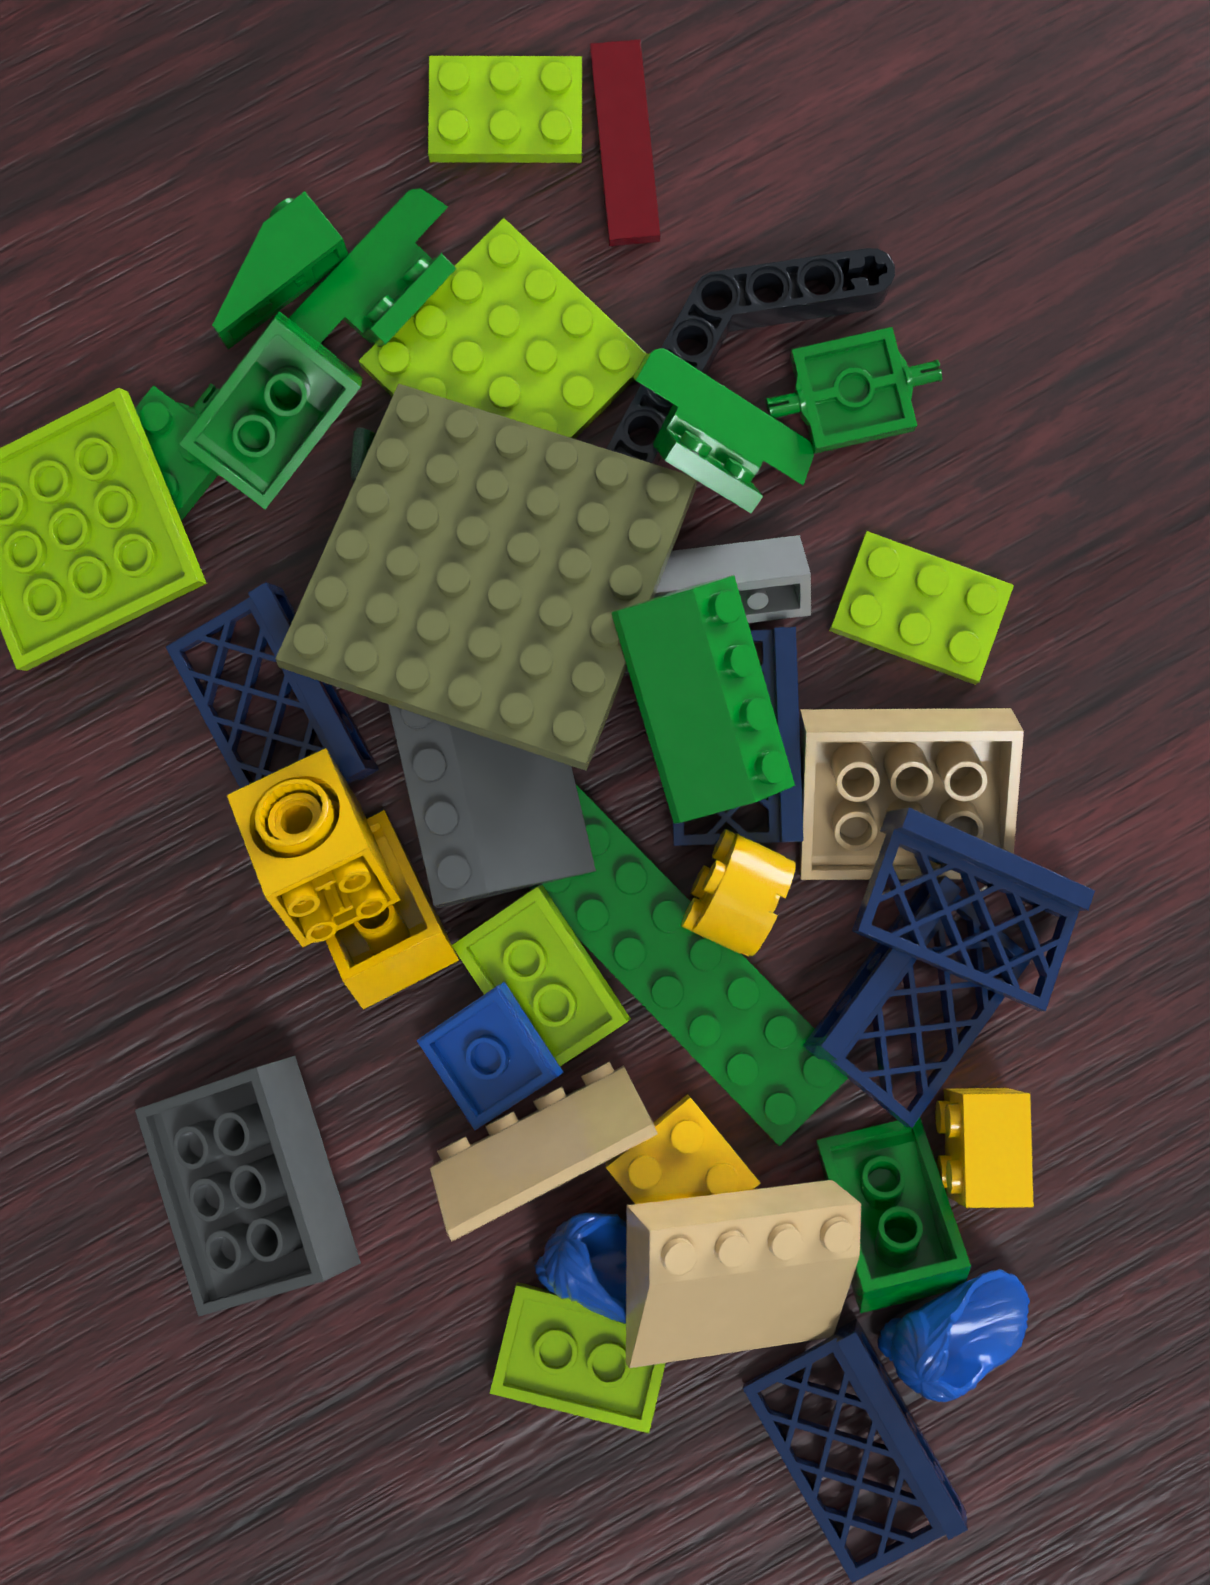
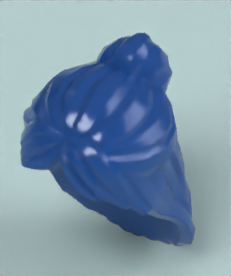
M580 1213L575 1215L568 1221L560 1224L547 1240L544 1255L535 1264L538 1279L547 1290L555 1293L561 1299L576 1301L590 1311L626 1324L627 1222L621 1219L618 1214Z
M1002 1269L980 1274L978 1277L961 1283L951 1291L924 1304L918 1310L907 1313L902 1318L891 1319L880 1330V1336L877 1338L878 1349L893 1362L897 1376L916 1393H920L928 1400L937 1402L955 1400L965 1395L966 1392L975 1389L977 1383L991 1370L1008 1361L1022 1346L1025 1331L1028 1327L1027 1315L1030 1303L1028 1293L1017 1276L1007 1273Z

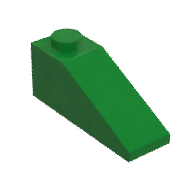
M305 191L295 199L287 198L273 208L269 219L263 222L212 324L221 342L228 350L333 271L348 255L341 235Z

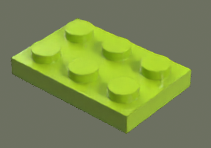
M429 56V161L458 163H582V56Z
M866 531L829 631L976 685L980 682L1014 585Z
M543 885L537 886L452 945L483 994H486L503 982L507 984L559 1066H562L631 1020Z
M517 1282L490 1394L649 1433L666 1363L629 1368L626 1365V1324L590 1311L576 1301L561 1299L547 1289Z

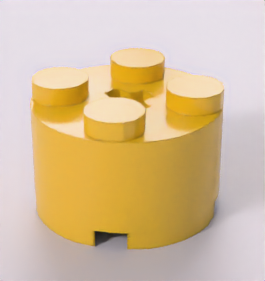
M724 829L712 854V858L716 859L711 868L704 865L693 884L691 895L699 899L695 897L692 899L683 917L681 927L749 957V955L753 956L757 953L772 929L778 916L774 911L780 896L783 898L787 896L796 863L780 853Z

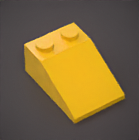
M385 810L368 818L367 822L401 901L386 907L382 913L375 917L363 918L338 930L332 937L325 940L342 981L363 1010L459 961L447 933Z

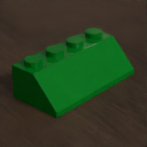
M734 575L692 585L611 612L673 823H682L752 804L795 786Z

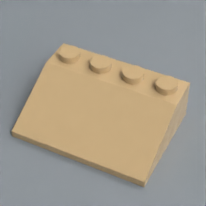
M1011 708L800 709L804 841L799 842L800 879L870 880L886 836L885 833L880 832L886 813L908 807L1014 854L1024 730ZM899 847L893 862L898 879H913L921 875L922 873L914 854ZM930 861L933 869L941 866L935 862ZM949 870L941 875L936 876H947L949 879H962L960 873H957L953 870Z
M607 1062L581 1076L585 1086L567 1095L561 1086L533 1101L537 1111L519 1120L513 1111L486 1125L485 1127L489 1135L470 1145L465 1136L437 1151L441 1160L434 1163L430 1171L445 1228L451 1241L658 1134L624 1065L614 1070L611 1063Z
M833 1180L627 1205L626 1365L629 1368L832 1337L860 1257L861 1203Z

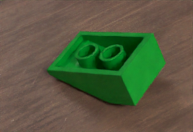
M278 311L179 445L263 509H266L361 388L363 377Z
M921 1118L917 1120L912 1128L905 1127L897 1120L816 1140L825 1181L833 1180L861 1203L860 1257L851 1281L860 1314L946 1293L967 1281L971 1264Z

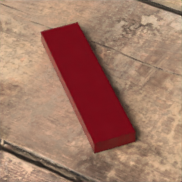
M641 39L590 44L609 246L660 242L661 235Z

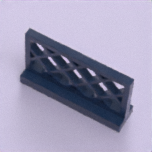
M265 582L248 592L250 596L248 599L166 646L240 789L253 783L248 771L257 773L255 781L274 773V771L269 770L277 740L301 747L298 761L310 756L311 750L318 752L327 748L348 784L356 779L362 780L379 770L335 686L282 669L285 675L279 696L254 689L262 660L266 659L276 662V656L296 614L282 588ZM250 613L253 614L260 627L254 650L230 643L236 622ZM222 630L220 640L211 638V636ZM203 641L218 645L210 676L194 671L185 654V651ZM267 642L275 656L264 653ZM228 649L253 655L244 685L220 679ZM199 679L208 681L206 691ZM218 685L242 691L234 721L219 717L213 707ZM291 688L299 701L289 699ZM252 695L277 701L269 731L245 724ZM287 704L303 709L309 719L304 741L279 734ZM223 725L232 727L230 737ZM243 730L267 737L259 767L242 762L237 752ZM316 734L323 747L313 744Z
M796 627L750 630L754 643L761 642V669L795 786L767 797V800L759 801L767 809L768 832L747 833L731 818L739 808L737 807L728 810L726 813L724 811L717 813L721 819L707 834L684 835V822L673 823V846L716 844L721 834L715 833L725 822L737 834L756 843L804 841Z
M910 807L888 811L880 830L886 836L852 932L1034 1010L1046 1011L1079 911H1089L1095 890ZM899 847L914 854L922 873L900 884L893 867ZM930 861L935 862L941 866L933 869ZM953 870L960 873L968 895L947 904L936 876ZM976 881L987 886L979 889ZM887 882L889 890L883 892L885 884ZM925 882L937 910L915 919L904 891ZM998 890L1006 894L1014 915L994 924L983 897ZM893 897L904 925L890 932L871 925L878 904ZM972 902L983 930L962 939L951 912ZM1023 902L1032 905V907L1025 909ZM1041 911L1059 917L1052 939L1039 944L1029 917ZM940 917L951 945L934 952L927 949L918 927ZM1018 923L1029 950L1008 959L997 932ZM908 932L911 942L899 936ZM986 938L997 965L980 972L973 968L966 947ZM1048 950L1047 955H1046V958H1045L1043 952H1045V951ZM955 953L958 962L947 956ZM1031 958L1039 974L1033 994L1020 989L1012 967ZM1001 973L1004 982L994 978V976Z
M947 876L936 877L947 904L962 898L959 895L962 889ZM923 882L908 902L915 919L937 910L927 885ZM967 904L954 910L966 920L968 937L983 930L972 905ZM900 914L887 932L904 925ZM940 917L918 927L926 946L932 938L934 939V947L927 949L937 952L948 947L946 946L944 926ZM1002 931L997 932L1005 953L1009 958L1025 952ZM908 932L899 936L911 942ZM980 940L966 947V949H970L973 968L980 972L985 971L982 948L990 947L988 941L981 942ZM878 943L803 1044V1047L818 1059L828 1061L905 1127L912 1128L1005 997L992 991L987 993V989L969 981L951 983L950 973L937 968L939 985L916 987L913 964L917 959ZM1032 958L1012 967L1017 980ZM1002 975L1000 978H996L1004 982ZM903 979L904 989L895 990ZM975 987L976 1012L971 1019L956 1021L952 989ZM940 991L944 1022L920 1025L917 994ZM905 995L909 1027L885 1030L883 1005L889 997ZM872 1022L873 1031L865 1032L867 1027ZM956 1027H964L961 1033L957 1036ZM945 1029L946 1054L939 1062L925 1063L921 1032ZM910 1033L914 1065L889 1068L886 1036ZM874 1038L878 1069L860 1071L846 1059V1056L859 1039ZM934 1069L927 1079L926 1070ZM915 1072L917 1094L908 1107L905 1108L893 1098L890 1075ZM879 1076L880 1087L869 1077Z
M857 1319L838 1328V1333L744 1383L743 1390L852 1583L944 1535L950 1540L968 1530L966 1509ZM831 1353H834L844 1371L839 1390L808 1381L812 1364ZM805 1368L802 1379L791 1376ZM848 1381L851 1383L857 1396L846 1393ZM777 1382L798 1388L799 1392L793 1414L789 1415L770 1409L760 1391ZM805 1391L836 1400L829 1427L798 1418ZM843 1403L867 1411L871 1419L867 1439L836 1429ZM778 1423L789 1426L787 1436L784 1435ZM795 1428L826 1437L819 1464L796 1456L791 1447ZM876 1429L885 1444L873 1441ZM833 1440L864 1449L857 1476L826 1466ZM870 1451L894 1459L899 1468L894 1487L863 1478ZM805 1471L816 1474L814 1485ZM823 1477L854 1486L847 1512L823 1504L818 1495ZM904 1478L912 1493L901 1490ZM860 1488L891 1498L884 1524L854 1515ZM898 1500L921 1507L930 1524L913 1533L891 1527ZM833 1520L844 1523L841 1534ZM850 1525L881 1535L877 1552L856 1562L846 1545ZM888 1538L898 1540L886 1547Z

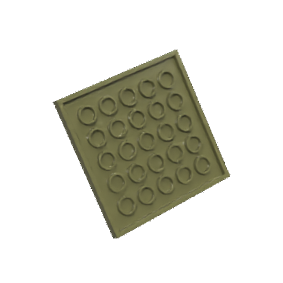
M398 384L275 660L279 668L587 771L627 668L611 612L654 598L696 490L697 480L675 470Z

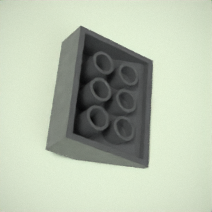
M389 705L434 906L443 908L596 872L574 775L570 765Z
M296 1056L244 1071L135 1110L198 1317L324 1282L361 1264Z

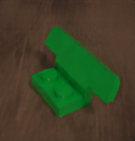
M422 189L408 191L298 307L289 319L319 343L344 320L372 346L375 344L379 347L386 345L457 269L442 253L431 259L415 243L448 206Z
M658 348L645 356L633 378L673 404L653 442L654 447L666 462L751 514L763 497L751 482L763 461L804 486L814 457L813 447L809 440L667 349Z

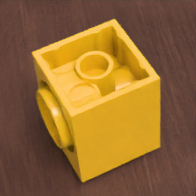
M327 748L227 795L264 896L302 948L313 942L325 941L338 930L363 918L375 917L382 913L386 907L401 901L361 805Z

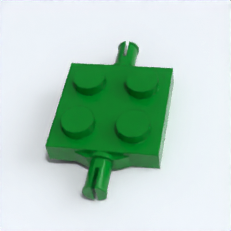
M893 327L792 349L790 359L796 379L794 393L776 397L765 398L766 411L768 410L767 414L773 418L799 413L807 425L813 451L816 454L914 432L917 422L911 402L913 387L941 382L942 370L939 369L940 363L937 359L908 367L907 362L898 350Z
M211 383L192 407L175 402L153 385L135 408L181 521L219 475L179 445L220 390Z

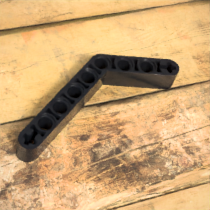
M865 248L709 272L703 275L695 284L661 348L667 349L696 369L707 374L729 332L865 312L878 308L884 302L895 277L894 263L886 252L877 248ZM862 274H868L869 281L877 283L875 286L869 285L867 278L860 276ZM811 280L822 281L828 286L830 292L824 295H815L806 288L805 283ZM848 286L846 291L842 290V287ZM760 288H770L778 294L779 299L772 303H764L758 300L754 292ZM711 295L721 296L727 301L728 307L723 310L714 311L707 308L703 300ZM686 339H694L699 341L705 350L698 355L690 356L684 354L678 345ZM641 384L606 449L657 465L662 456L656 450L653 443L648 446L636 445L631 441L629 434L637 428L645 427L652 430L657 436L673 404L660 399L652 390Z

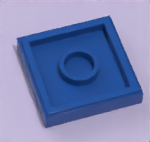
M505 982L499 984L417 1040L474 1130L480 1128L563 1073V1070Z

